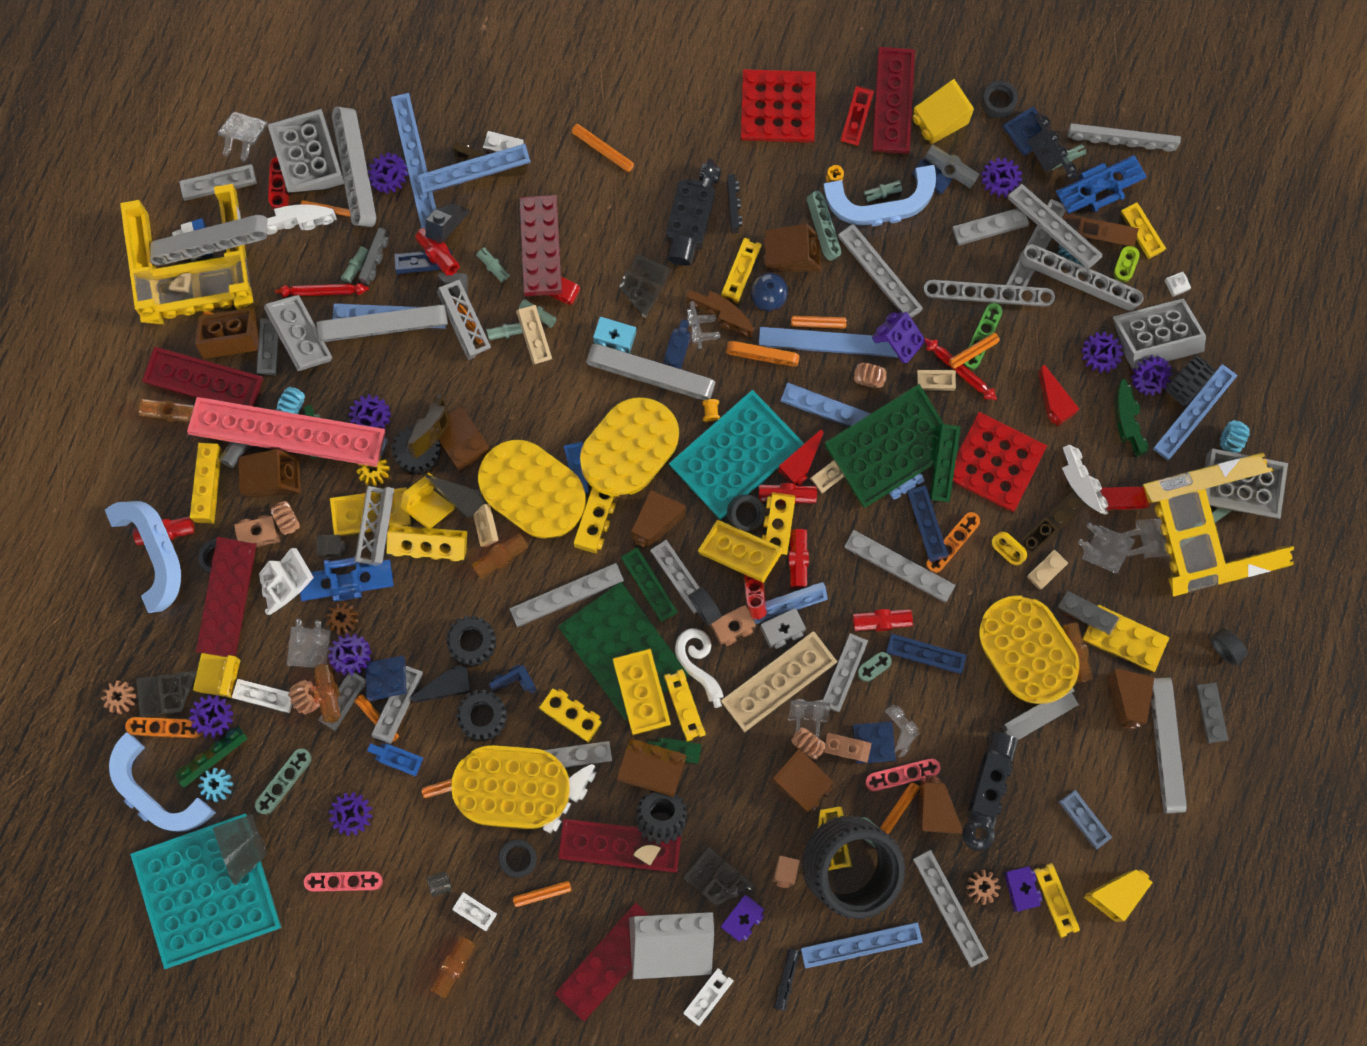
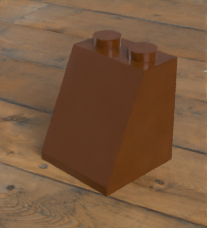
M808 224L765 231V237L763 238L766 250L764 264L771 271H821L820 241L817 232Z
M274 449L239 457L238 470L241 495L252 498L301 493L299 456Z
M651 490L631 531L633 543L643 548L644 546L650 547L685 517L686 506Z
M1115 669L1107 675L1118 724L1124 725L1126 729L1135 730L1147 723L1155 677Z
M800 749L795 752L771 781L805 813L809 810L814 812L820 805V802H818L822 795L827 797L833 790L831 787L833 781Z
M926 775L925 778H920L919 828L922 831L962 833V827L945 784L935 775Z

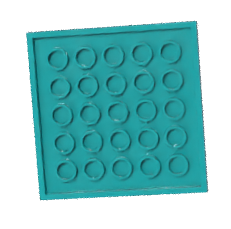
M242 814L130 854L164 969L282 928L247 814Z

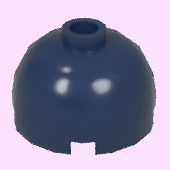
M764 273L755 279L750 293L754 305L760 310L768 312L783 306L787 299L788 290L784 279L778 274Z

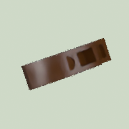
M1069 214L1063 215V220L1082 237L1135 247L1139 228Z
M689 290L686 298L689 306L695 309L701 308L706 310V313L712 316L718 315V324L724 329H733L743 337L753 336L754 327L747 317L730 301L712 291H709L706 297Z

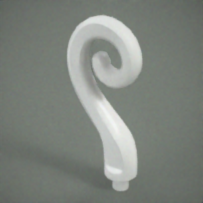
M687 629L677 638L675 645L676 657L686 672L704 686L708 701H713L714 708L721 707L720 699H723L724 696L718 682L712 676L692 664L685 651L687 641L691 638H698L702 641L703 648L697 650L691 645L688 648V652L693 658H704L711 650L710 638L700 629Z

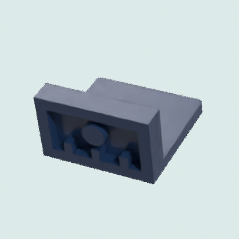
M516 665L510 668V673L504 676L502 674L495 676L489 684L493 692H496L518 680L524 691L528 690L530 694L537 691L524 665L521 667Z

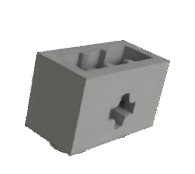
M796 608L760 625V629L769 647L775 646L776 649L785 645V641L791 638L793 641L801 638L806 630ZM781 626H783V628L788 627L786 634L784 632H779Z

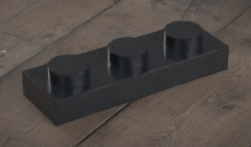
M735 174L727 175L731 234L739 233V227H742V215L738 216V209H741L740 198H737L736 192H739V181H735Z

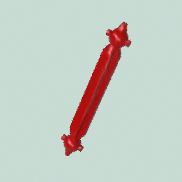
M358 283L355 286L351 284L300 285L290 288L284 285L280 289L275 290V293L280 294L282 297H287L289 294L293 296L350 295L354 292L357 295H361L368 291L369 287L364 286L362 283Z
M925 338L927 351H934L938 358L955 370L958 375L978 392L984 393L985 400H997L994 388H987L986 383L963 364L953 368L949 361L954 356L943 347L938 346L936 339L930 340Z

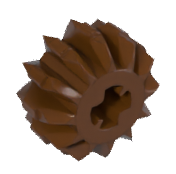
M344 602L342 607L339 603H336L337 609L335 610L329 607L332 614H326L325 617L330 619L326 622V625L331 626V632L336 631L337 635H341L342 631L345 634H349L348 628H351L353 631L355 630L352 624L359 623L355 619L359 614L358 612H353L354 606L348 607V604ZM344 615L346 619L344 618L345 621L341 623L338 619H341L340 616Z

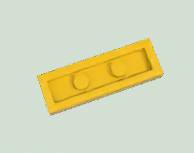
M1138 203L1121 210L1120 214L1126 224L1139 228L1136 240L1148 259L1165 251L1166 247Z

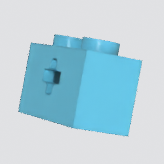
M600 317L593 337L594 343L630 354L636 336V327Z

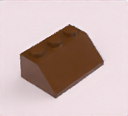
M254 308L199 316L195 345L203 359L258 350L259 332Z
M630 738L617 780L674 797L687 755Z

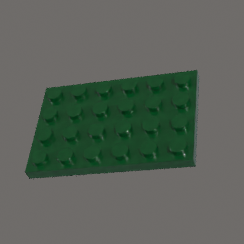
M918 384L823 444L862 508H866L934 465L940 424L944 423L923 388Z
M622 582L558 626L625 721L628 720V715L613 663L614 658L651 649L663 694L668 691L664 675H672L677 673L678 670L683 669L686 678L689 676ZM680 681L673 682V685H677Z

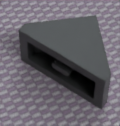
M445 273L438 274V279L443 286L460 279L466 294H468L467 274L455 273L452 276H446ZM457 286L448 289L453 296L459 298L460 291Z

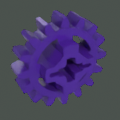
M387 153L386 157L380 154L379 160L374 158L375 164H369L372 170L368 171L371 185L375 189L377 188L379 192L384 190L386 194L389 193L390 189L396 192L397 186L402 188L400 183H406L404 176H408V173L405 171L408 167L404 164L402 158H399L396 154L392 156L390 153Z
M998 157L995 163L990 160L989 164L985 165L981 175L983 177L981 183L986 184L985 190H991L990 195L997 193L996 196L999 198L1000 194H1003L1004 198H1006L1008 192L1010 194L1020 186L1022 172L1017 171L1018 165H1012L1013 160L1008 163L1005 157L1003 161H1000Z
M1096 332L1094 337L1090 335L1087 339L1088 341L1084 342L1083 346L1085 348L1081 350V353L1085 355L1082 357V360L1088 361L1086 366L1092 365V371L1098 368L1099 373L1103 369L1108 373L1110 367L1115 369L1117 364L1121 362L1119 357H1122L1123 352L1119 350L1123 346L1117 345L1119 339L1113 340V334L1107 337L1106 332H1103L1101 336ZM1107 349L1105 353L1098 355L1099 352L1105 351Z
M1150 355L1149 360L1144 357L1143 363L1137 362L1139 367L1133 368L1135 374L1131 376L1134 380L1132 384L1136 387V390L1140 393L1142 392L1145 396L1148 393L1154 396L1155 391L1160 394L1161 388L1166 389L1167 386L1165 384L1171 383L1169 376L1173 375L1170 371L1172 366L1159 355L1156 358Z
M370 395L367 396V399L361 396L360 402L354 401L355 407L350 406L352 413H349V418L352 419L350 421L352 424L368 425L369 427L385 430L384 424H390L388 419L391 417L389 406L385 405L384 399L379 401L377 395L374 399H371Z
M346 634L344 639L339 636L340 641H333L334 647H329L331 654L328 655L331 666L335 668L337 673L341 671L343 675H346L347 671L353 675L355 670L360 673V667H367L365 661L369 662L371 660L369 655L372 653L368 642H365L362 636L358 639L357 634H354L352 637Z
M208 695V700H204L201 697L200 704L194 703L196 709H190V713L194 715L189 717L190 721L194 722L192 729L198 728V735L204 732V738L208 734L215 738V733L222 736V730L228 731L229 727L227 724H232L233 722L229 718L233 716V712L229 711L231 705L225 706L226 699L219 701L218 695H216L215 699H211V696ZM218 707L224 711L225 715L219 712ZM214 710V717L212 718V720H210L209 723L208 716H210ZM198 718L204 721V726L200 724Z
M352 792L351 797L347 793H344V799L337 797L338 803L331 804L335 809L329 811L334 816L329 819L331 822H335L333 828L337 829L340 827L339 833L342 834L346 831L347 836H350L351 832L357 836L359 829L365 832L363 826H370L371 824L367 820L368 818H373L369 814V811L373 810L372 807L366 806L369 801H362V795L356 798V793ZM354 801L349 806H343L346 802ZM361 806L364 810V817L360 814ZM348 811H350V812L353 811V813L355 814V817H354V818H353V817H350V818H349V815H347V812H348ZM339 812L342 814L343 818L341 823L338 818ZM355 822L360 823L359 825H357V826H355V827L348 828V827L351 826L352 823H355Z

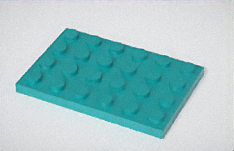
M752 390L672 460L669 466L721 520L727 515L728 505L733 498L743 494L749 495L804 443Z

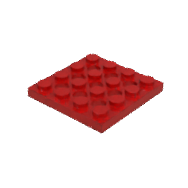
M743 69L741 140L814 143L816 72ZM763 85L766 89L763 92H759L756 90V86ZM775 86H782L784 90L778 93L774 90ZM799 86L802 91L795 93L792 91V88ZM757 102H763L765 104V107L762 109H758L755 106V104ZM779 102L783 104V108L778 110L773 105ZM799 103L802 108L794 110L792 104ZM762 119L765 124L758 126L755 124V120ZM779 119L783 122V125L777 127L773 124V121ZM798 120L801 122V126L794 127L791 122Z
M979 412L956 456L953 483L1014 513L1047 445ZM984 433L991 434L992 441L986 442L982 435ZM1000 442H1007L1009 449L1002 450L999 446ZM981 449L984 452V457L977 458L974 451ZM1024 450L1027 455L1026 458L1020 459L1016 454L1017 451ZM992 458H999L1001 465L998 467L994 466L991 463ZM968 465L974 466L976 473H967L966 467ZM1015 466L1018 469V474L1011 475L1008 468ZM990 474L993 477V482H985L983 475ZM1003 482L1008 483L1010 490L1007 492L1001 490L1000 484Z

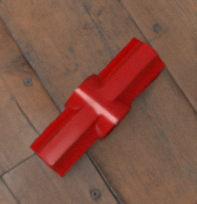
M423 227L418 230L415 238L425 250L429 260L433 264L436 263L446 276H452L457 273V270L460 268L459 263L450 254L444 242L441 244L425 237L426 228Z
M793 483L759 485L758 499L762 503H767L768 497H772V492L795 495V504H816L817 486H796ZM782 499L775 502L786 506V502Z
M190 516L176 520H162L170 541L176 537L195 533L194 523ZM138 528L133 529L136 545H144Z
M794 529L790 532L788 560L790 588H807V568L809 566L807 530Z
M881 609L875 610L872 613L853 614L854 631L892 630V628L913 626L911 609L896 611Z

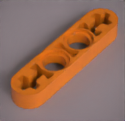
M729 341L726 348V353L730 355L786 366H798L800 357L793 352Z
M967 513L944 539L945 545L952 548V553L948 557L941 559L938 563L940 568L935 567L933 569L931 567L932 563L928 559L926 562L927 570L936 574L945 567L979 526L980 518L976 513ZM966 518H974L975 525L971 524L966 530L964 528V526L968 523V520ZM961 531L964 534V539L961 541L956 540L954 532Z
M133 717L128 719L125 725L126 731L134 736L199 738L203 734L201 732L198 735L197 731L193 734L189 730H184V723H186L185 727L192 728L194 723L188 719ZM137 721V724L144 725L145 729L136 728V732H134L131 725H134ZM154 722L160 724V729L156 733L150 731V725ZM178 723L180 726L179 731L172 734L169 730L171 724Z

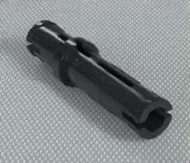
M790 948L787 949L779 986L776 988L778 991L773 1008L786 1011L789 994H792L791 986L800 951Z

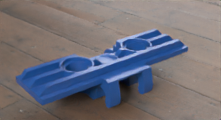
M1135 155L1112 166L1106 167L1105 163L1083 172L1079 175V181L1057 190L1056 193L1068 214L1087 205L1090 206L1093 212H1097L1099 208L1118 199L1120 201L1123 200L1125 196L1122 189L1145 179L1147 176ZM1120 173L1123 179L1117 181L1113 178V174ZM1084 188L1088 196L1082 195L1080 189ZM1104 189L1114 191V194L1096 201L1095 197L1098 192Z
M355 557L334 561L324 560L325 570L311 572L314 578L300 592L301 601L333 596V601L336 602L361 598V592L394 587L390 560H384L382 564L374 566L354 562ZM356 565V570L351 571L350 574L336 575L331 573L333 568ZM367 572L371 578L368 582L363 583L360 581V576L362 573ZM324 579H331L330 588L324 589L322 587Z

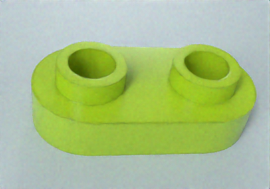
M1127 246L1123 248L1113 272L1114 278L1119 282H1127L1133 276L1139 259V251L1135 247ZM1126 255L1131 256V260L1127 259ZM1120 272H1124L1126 276L1120 275Z

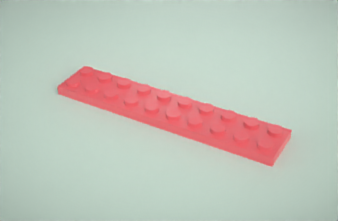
M200 397L196 398L187 430L189 435L279 449L375 467L378 466L386 433L385 429Z

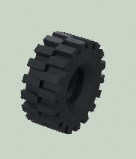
M412 424L411 428L408 426L404 427L405 430L403 432L400 430L398 437H394L392 454L398 466L404 469L406 473L412 472L413 475H417L420 472L422 475L425 474L424 471L426 470L430 472L433 465L437 466V460L441 458V446L439 440H437L425 453L413 459L407 448V442L412 435L413 427L416 425Z

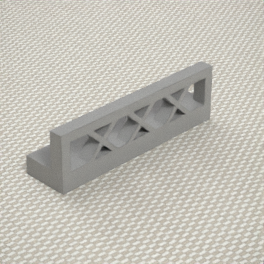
M460 279L439 287L437 294L442 305H446L447 316L467 359L475 358L477 354L490 349L491 346ZM457 286L460 291L459 298L451 296L448 289ZM459 303L467 306L468 312L466 315L458 312L457 306ZM466 320L475 323L476 328L474 332L466 329ZM474 337L482 339L485 346L475 349L473 345Z
M367 486L354 562L374 566L382 564L394 488L386 487L380 489ZM371 492L381 494L380 502L375 505L370 499ZM372 509L377 514V520L373 523L367 518L368 512ZM368 528L374 533V539L370 542L364 536V532ZM366 546L371 552L370 560L360 558L361 550Z
M1072 688L1069 693L1057 701L1037 705L1001 727L1005 734L1013 736L1018 740L1078 706L1079 704L1072 694L1074 689Z

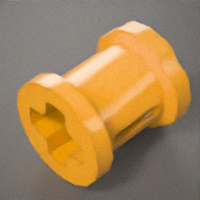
M839 165L829 167L826 182L841 181L844 176L842 167Z
M708 399L702 401V405L705 408L703 421H718L720 419L717 407L719 400Z

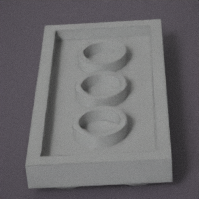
M299 295L265 305L264 309L298 371L332 360L333 357L325 343L319 342L317 328Z

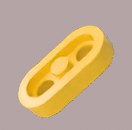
M999 532L993 537L992 545L994 549L1011 564L1020 565L1026 560L1027 551L1011 535L1006 532Z

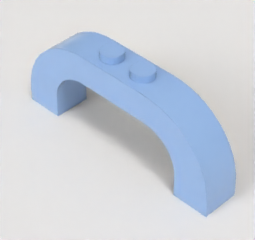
M931 165L915 169L917 189L912 196L904 200L869 206H857L846 198L842 180L824 183L825 199L830 210L839 219L849 224L880 226L883 222L887 221L898 223L901 219L918 214L931 200L936 183L935 167Z
M128 501L112 504L105 509L112 527L127 526L133 522L139 530L155 570V580L152 587L141 597L148 613L161 612L173 603L181 583L179 560L158 513L147 503Z
M126 732L116 743L109 762L111 780L119 793L125 797L123 801L130 808L135 807L139 810L138 815L147 822L149 820L154 825L169 831L186 832L205 824L216 812L202 799L197 798L183 812L172 814L162 808L134 781L131 772L132 764L145 747L134 736Z

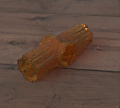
M142 399L138 409L139 416L165 419L168 422L181 421L190 423L194 406L176 404L171 401L160 402ZM173 408V411H172L171 414H169V415H166V414H165V412H166L167 409Z
M518 533L505 543L497 544L491 548L488 554L474 562L472 567L480 579H482L497 568L500 569L513 560L512 558L529 548L522 535Z
M1078 623L1062 626V629L1075 647L1079 658V673L1076 683L1092 680L1093 677L1088 662L1089 652L1086 644L1083 643Z
M320 664L314 670L317 689L314 690V696L320 704L322 720L325 723H334L339 721L341 717L337 700L340 697V691L334 682L332 667L329 664Z
M460 936L453 951L442 964L441 972L435 980L431 991L445 999L447 998L454 983L462 975L467 965L466 962L476 946L475 943Z

